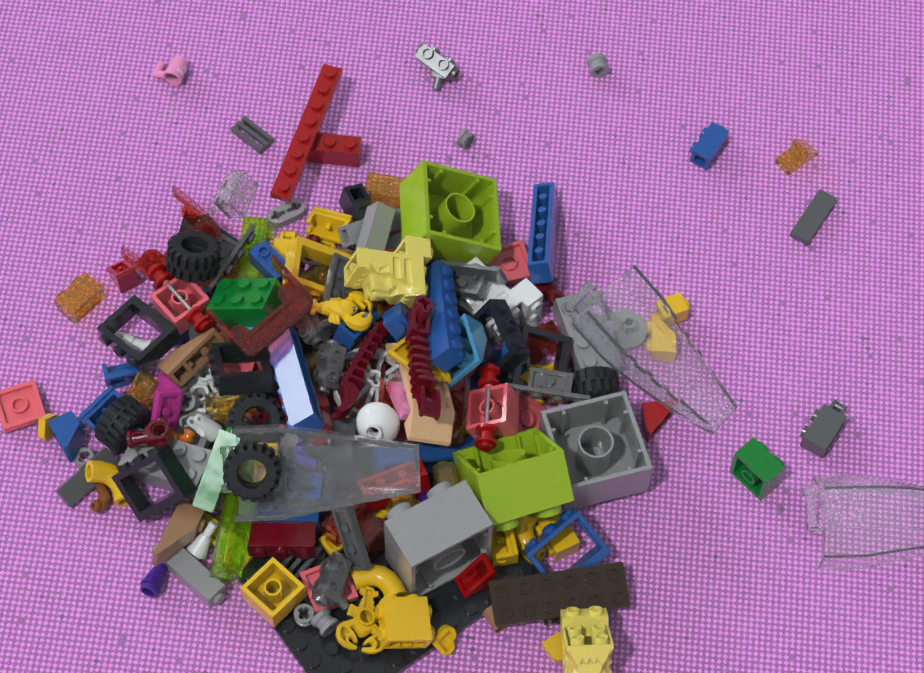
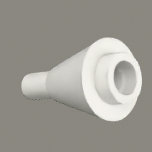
M210 520L204 532L199 534L186 547L187 551L195 559H206L211 536L218 526L216 522Z

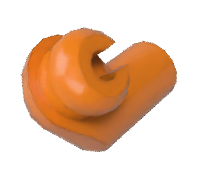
M185 429L182 435L171 430L176 440L190 444L194 442L193 438L196 435L194 431Z

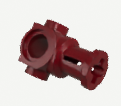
M166 418L152 420L148 426H145V430H128L126 433L130 450L143 445H147L149 448L159 445L161 448L169 444L172 448L171 445L175 439Z

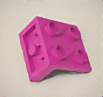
M159 373L150 422L157 418H166L171 430L176 431L178 421L180 420L181 402L184 398L183 391L164 373Z

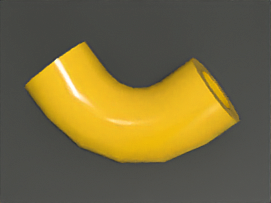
M87 461L85 466L86 481L89 483H103L111 489L115 506H129L111 478L119 472L117 466L103 461Z
M535 513L520 517L519 525L513 528L517 549L531 565L533 564L522 550L525 548L524 545L535 537L534 525L539 518L535 516ZM543 546L534 554L540 562L545 557L547 548Z
M371 564L372 567L367 571L349 570V575L356 591H359L361 587L365 588L368 586L379 588L384 596L396 594L397 597H406L408 594L398 575L386 566Z

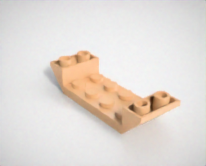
M387 343L385 346L386 351L388 352L397 343ZM388 355V360L390 362L399 363ZM399 363L410 408V413L404 423L407 439L409 441L449 446L451 444L455 410L447 382L438 381L434 388L440 390L441 394L439 420L437 421L428 416L421 417L419 416L418 402L416 399H412L413 393L410 391L412 388L409 382L411 376L408 374L410 370Z

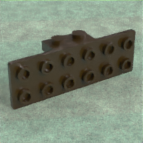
M623 562L493 580L488 583L496 627L538 621V623L544 622V626L558 624L557 620H560V609H566L567 607L586 609L591 606H600L606 608V610H614L630 606Z

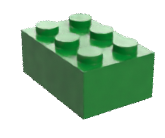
M278 278L221 279L206 311L212 316L215 327H272L284 303L286 294Z

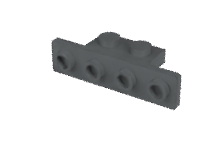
M251 224L239 243L223 233L218 238L222 247L220 267L217 276H214V279L208 286L207 295L211 296L220 280L225 275L229 276L235 266L233 265L235 260L242 258L245 253L244 247L246 244L251 245L255 239L256 234L254 231L256 226L254 224Z
M437 258L452 268L456 296L480 299L488 281L506 284L508 280L503 270L497 266H481L477 263L466 264L460 261L451 262ZM431 259V260H429V262L427 263V265H428V266L431 265V264H432L434 261H436L437 259Z
M531 367L528 386L508 383L519 396H521V393L530 394V398L541 400L543 397L552 398L551 401L564 403L565 400L576 403L592 399L590 395L572 393L574 373Z

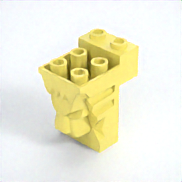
M406 235L394 252L358 247L344 267V287L353 289L363 288L365 298L371 301L385 300L391 305L402 302L409 311L415 297H426L428 292V286L425 284L426 264L433 257L430 239Z
M591 606L586 609H579L578 607L560 609L563 673H612L610 664L612 663L611 654L614 650V644L609 629V617L606 608Z

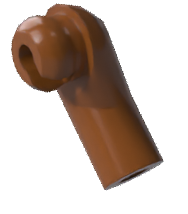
M96 483L95 489L99 497L97 500H93L90 507L92 511L102 513L106 510L111 500V495L105 484Z

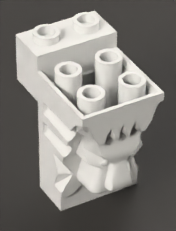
M477 257L473 258L471 261L467 263H477L481 266H485ZM527 278L511 290L504 283L488 281L480 299L459 296L458 308L470 317L489 299H505L518 325L520 322L524 324L532 318H541L543 294ZM492 317L483 326L490 344L499 342L502 339Z

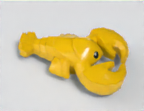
M361 291L350 292L346 299L334 297L330 298L329 301L318 303L316 299H311L308 303V311H310L311 315H315L317 312L329 316L328 321L330 323L338 325L344 321L354 331L361 332L367 330L373 319L371 313L373 303L370 299H366L364 292ZM365 307L368 308L369 313L366 318H363L365 312L355 314L357 309L365 310Z
M366 586L365 588L361 587L358 592L363 596L358 607L350 604L347 615L353 617V619L342 621L337 625L335 636L342 647L356 650L357 646L352 644L349 639L357 644L356 635L359 638H363L371 633L373 636H370L362 644L363 646L370 644L371 647H362L361 652L376 654L383 650L381 641L377 637L378 626L375 622L379 623V619L375 617L373 598L378 597L379 594L374 588Z

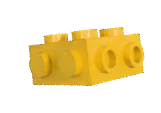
M389 594L380 600L375 607V617L379 619L377 637L381 641L382 649L427 648L435 635L434 627L430 623L432 608L428 604L427 596L410 594L406 597H397L396 594Z

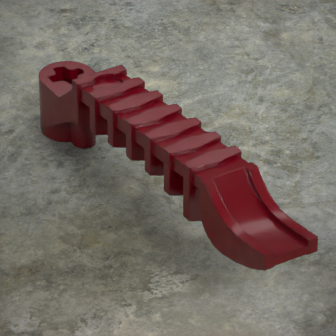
M416 296L407 313L408 328L405 342H407L406 350H408L407 359H409L407 365L410 367L408 374L411 376L409 382L412 385L410 391L413 393L412 399H416L418 402L419 416L432 417L438 421L441 413L440 390L434 389L438 381L434 378L435 374L432 373L433 367L430 366L432 361L429 357L431 350L428 348L430 341L427 340L430 334L433 302L425 296Z
M374 321L371 330H369L367 337L364 338L347 372L345 371L337 392L340 396L341 404L336 411L337 414L333 421L341 420L351 412L365 383L363 378L368 364L382 341L391 336L384 327L383 321Z

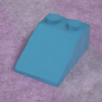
M465 313L459 317L464 346V359L447 371L452 379L451 383L447 382L450 388L483 362L487 342L483 325Z

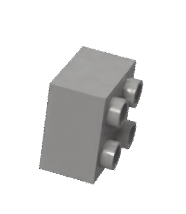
M626 390L540 412L539 430L564 450L574 501L562 504L563 511L568 508L572 509L574 507L576 509L648 491L653 467Z
M466 480L454 486L449 481L441 482L429 490L427 500L413 507L410 502H403L393 507L387 513L386 517L388 520L384 521L385 558L403 582L408 593L407 595L418 594L423 596L454 580L482 553H486L490 560L493 523Z

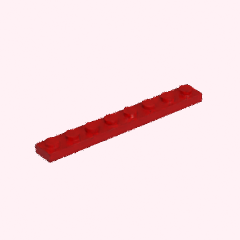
M323 64L271 190V198L291 203L342 77L343 68Z

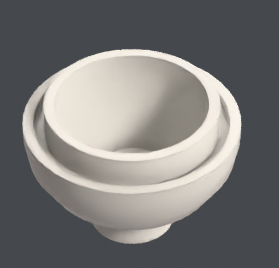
M372 402L363 406L357 414L356 429L359 436L365 442L376 446L386 445L398 435L400 419L397 412L389 405L381 402ZM371 427L376 428L378 432L372 431Z

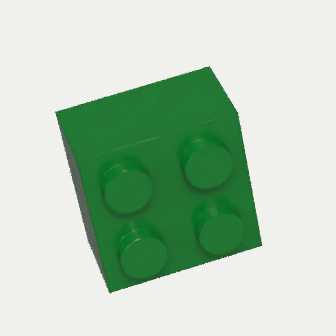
M753 437L735 452L729 472L755 497L762 501L779 486L785 466L779 457L773 456L768 451L763 442H758Z

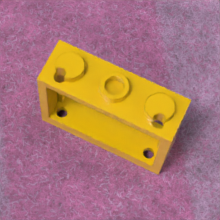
M297 235L288 243L282 288L293 292L295 295H302L310 300L316 299V301L322 302L325 286L298 277L301 256L329 266L331 255L334 253L348 259L352 255ZM348 287V289H347L346 298L348 297L349 292H350V288H349V287Z

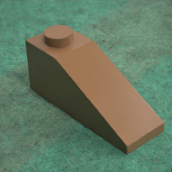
M211 328L172 351L157 367L181 388L208 362V352H211V343H223L225 340L214 328Z
M182 501L178 503L154 551L152 565L158 566L195 540L198 532H203L207 521L204 519L205 510Z

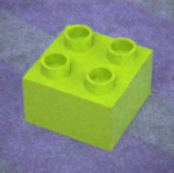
M423 160L399 185L402 240L406 235L429 238L433 248L432 259L439 258L451 262L460 261L466 264L477 257L486 266L501 252L497 179Z
M536 427L496 439L497 447L489 452H482L475 446L452 452L459 483L466 480L493 523V530L495 531L513 529L519 525L520 517L535 513V516L539 518L555 516L562 511V504L574 501L564 450Z

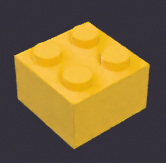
M274 557L240 587L242 598L273 627L279 624L307 597L305 585Z

